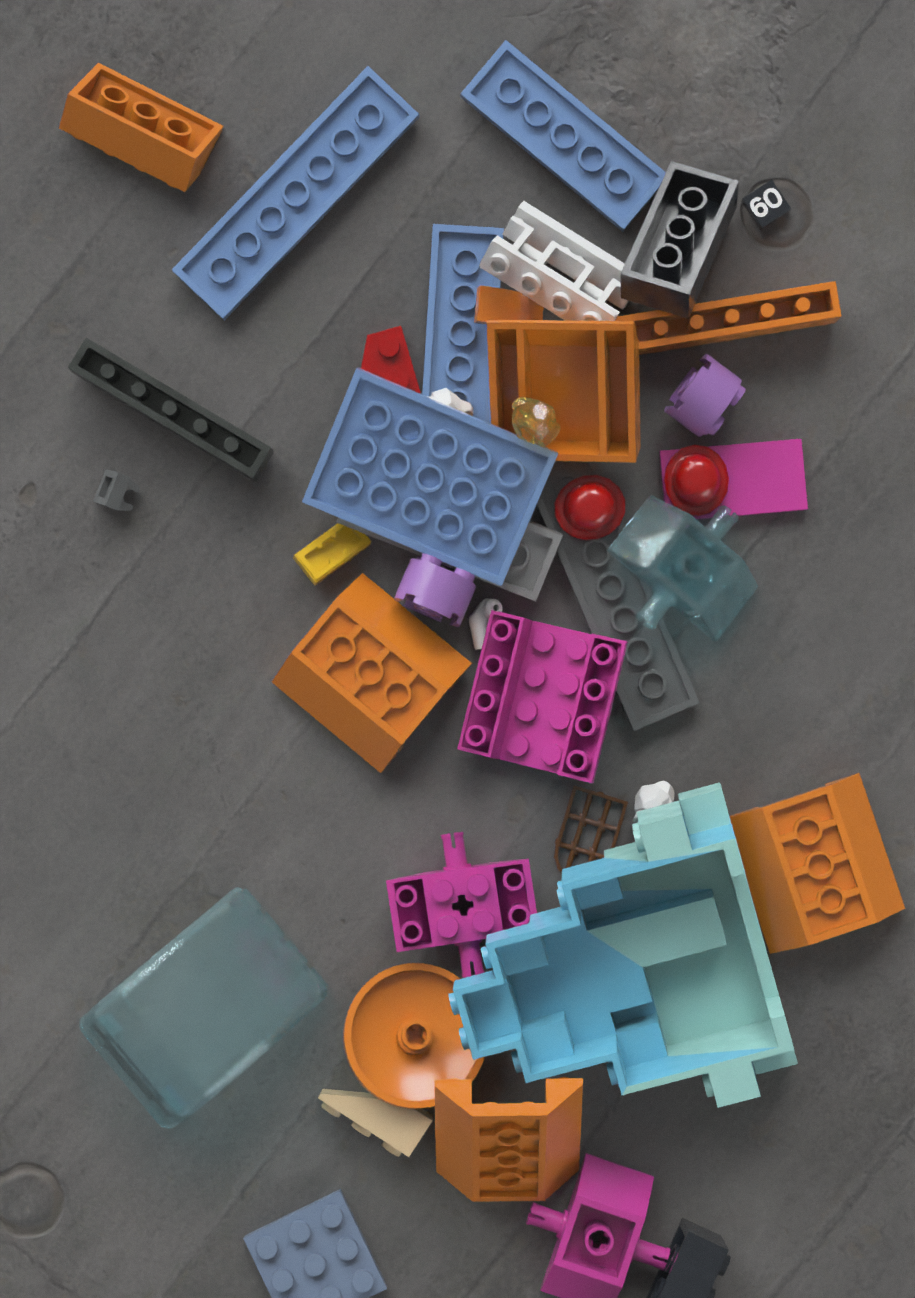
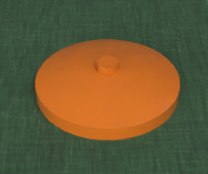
M401 964L378 973L357 993L349 1007L344 1023V1050L354 1076L374 1097L399 1108L435 1107L434 1080H446L449 1078L474 1080L485 1057L473 1060L470 1049H463L459 1035V1028L463 1027L460 1014H453L449 1001V994L453 993L454 981L460 979L458 976L431 964Z

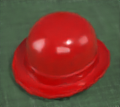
M694 444L681 448L671 456L665 468L664 485L666 495L675 508L683 514L699 517L712 513L722 504L728 492L729 475L727 466L718 453L707 446Z
M583 475L569 481L560 490L555 500V518L560 528L571 537L581 540H595L611 534L620 526L626 513L625 497L620 487L609 478L599 475Z

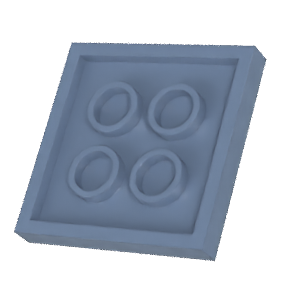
M341 1189L245 1235L243 1238L271 1298H369L387 1289L384 1277Z

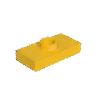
M337 523L297 552L293 559L315 586L367 548L372 541L366 534Z

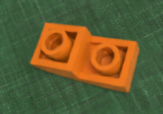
M480 285L477 287L474 323L487 325V320H543L544 307L518 291Z

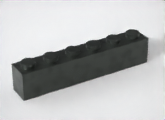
M87 337L68 366V369L76 376L254 482H257L274 453L270 446Z

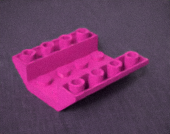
M491 610L457 749L594 783L628 642Z

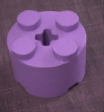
M708 354L699 359L704 363L700 370L697 371L692 367L673 392L669 400L674 403V406H666L664 409L666 414L698 437L708 433L714 435L725 420L721 414L729 404L735 406L746 391L741 386V378Z
M423 553L422 557L411 558L394 600L399 602L405 598L407 599L405 607L441 622L443 616L449 619L452 618L450 625L460 627L476 589V585L473 583L475 575L459 568H455V571L447 570L441 567L443 562L440 559Z

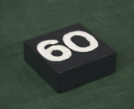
M772 179L741 200L760 230L791 210V207Z

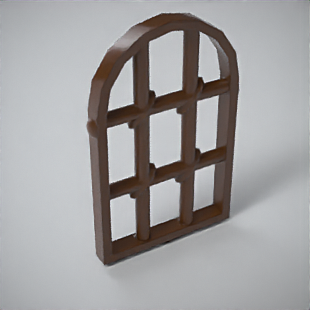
M573 786L558 838L555 840L554 859L561 873L562 868L558 860L559 847L571 850L565 868L572 867L574 857L578 853L589 856L588 862L594 861L596 858H604L603 854L597 853L602 832L605 833V829L615 832L610 849L615 848L628 802L605 795L603 792H595ZM576 790L588 793L583 811L579 815L570 813ZM593 795L607 799L601 819L598 818V821L587 818ZM612 801L624 804L617 827L605 823ZM568 818L579 821L574 841H571L570 844L561 842ZM587 824L598 827L592 848L589 847V850L578 847L583 828Z

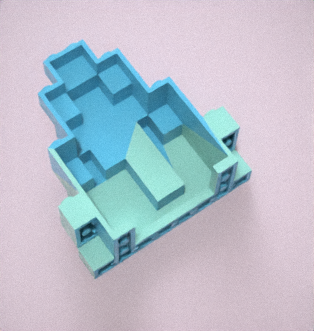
M720 782L679 793V801L638 811V823L632 824L635 842L604 850V858L562 869V880L557 882V895L561 907L531 914L528 924L487 934L486 946L481 948L486 969L493 968V970L455 980L453 993L449 994L452 1012L454 1015L460 1014L463 1027L459 1028V1035L463 1049H470L473 1060L516 1049V1051L511 1052L516 1073L523 1072L526 1083L608 1062L606 1065L611 1084H619L621 1095L703 1075L702 1080L707 1097L715 1096L718 1108L761 1097L757 1074L798 1064Z

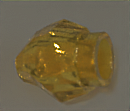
M520 397L514 400L511 406L514 410L512 425L517 437L534 444L536 442L541 447L551 443L561 429V425L556 421L554 407L532 398Z

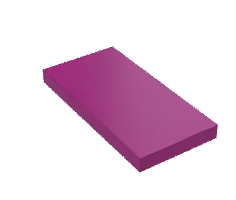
M802 439L709 446V448L721 456L727 466L729 475L728 492L719 507L712 513L699 517L683 514L672 505L666 495L664 485L665 468L671 456L680 449L659 451L665 522L804 511L808 509Z

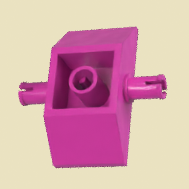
M454 832L455 848L452 847L450 833L441 835L446 867H443V870L386 880L396 951L402 952L454 944L459 949L462 978L472 976L471 961L474 964L475 975L485 973L480 942L486 939L487 934L528 924L530 915L537 913L529 859L471 865V863H467L463 838L464 832ZM459 895H465L467 901H473V906L468 907L467 913H460L459 909H454L452 906L453 903L458 902Z
M586 1153L567 1210H564L562 1213L539 1205L536 1202L532 1203L530 1207L531 1212L528 1213L526 1224L556 1233L557 1237L540 1291L560 1298H617L623 1287L630 1263L633 1260L659 1268L662 1271L665 1269L667 1264L665 1259L668 1260L670 1248L640 1239L654 1176ZM597 1230H602L606 1239L600 1238L597 1243H593L591 1234L596 1233Z

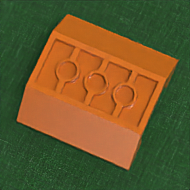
M362 573L333 601L294 648L272 683L377 771L382 773L404 747L403 744L446 692L453 688L472 663Z
M860 773L826 783L823 787L763 807H754L730 815L759 925L769 954L809 946L875 924L905 909Z
M559 1077L557 1079H546L545 1103L522 1102L498 1104L495 1102L472 1104L471 1079L449 1078L446 1080H434L436 1172L472 1202L545 1201L579 1171L583 1078Z

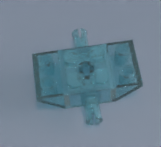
M651 495L608 548L607 551L653 589L654 594L641 611L636 614V618L640 622L643 619L646 620L643 625L654 630L667 610L673 606L715 642L758 588L745 561L721 541L734 523L739 520L735 512L731 516L728 515L731 512L730 508L721 505L708 524L703 526L689 513ZM685 561L690 562L688 569L691 573L686 570Z

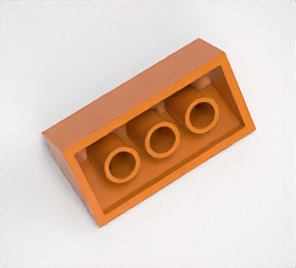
M97 63L68 93L59 129L71 134L74 138L85 141L102 150L107 155L114 156L134 166L137 170L146 172L162 180L170 187L177 188L183 192H186L200 175L224 127L100 63Z

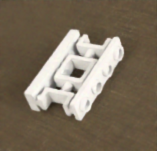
M525 201L520 204L502 234L515 243L512 245L497 235L490 243L479 264L481 269L565 321H615L620 312L606 304V302L610 301L622 310L629 302L621 298L620 274L625 265L623 262ZM549 263L576 281L574 283L547 267L546 264Z

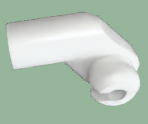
M487 598L481 601L469 616V626L475 650L482 649L491 610L503 611L502 604L497 599Z

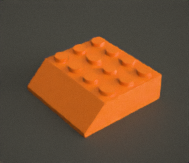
M487 320L491 424L558 452L555 461L636 463L641 448L639 342L634 321Z

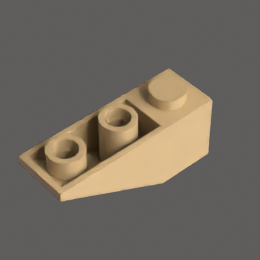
M322 1089L318 1099L323 1101L321 1107L338 1118L341 1114L354 1121L351 1126L366 1137H370L372 1133L382 1139V1147L398 1157L401 1153L410 1157L433 1121V1115L424 1109H405L392 1106L374 1097L371 1093Z

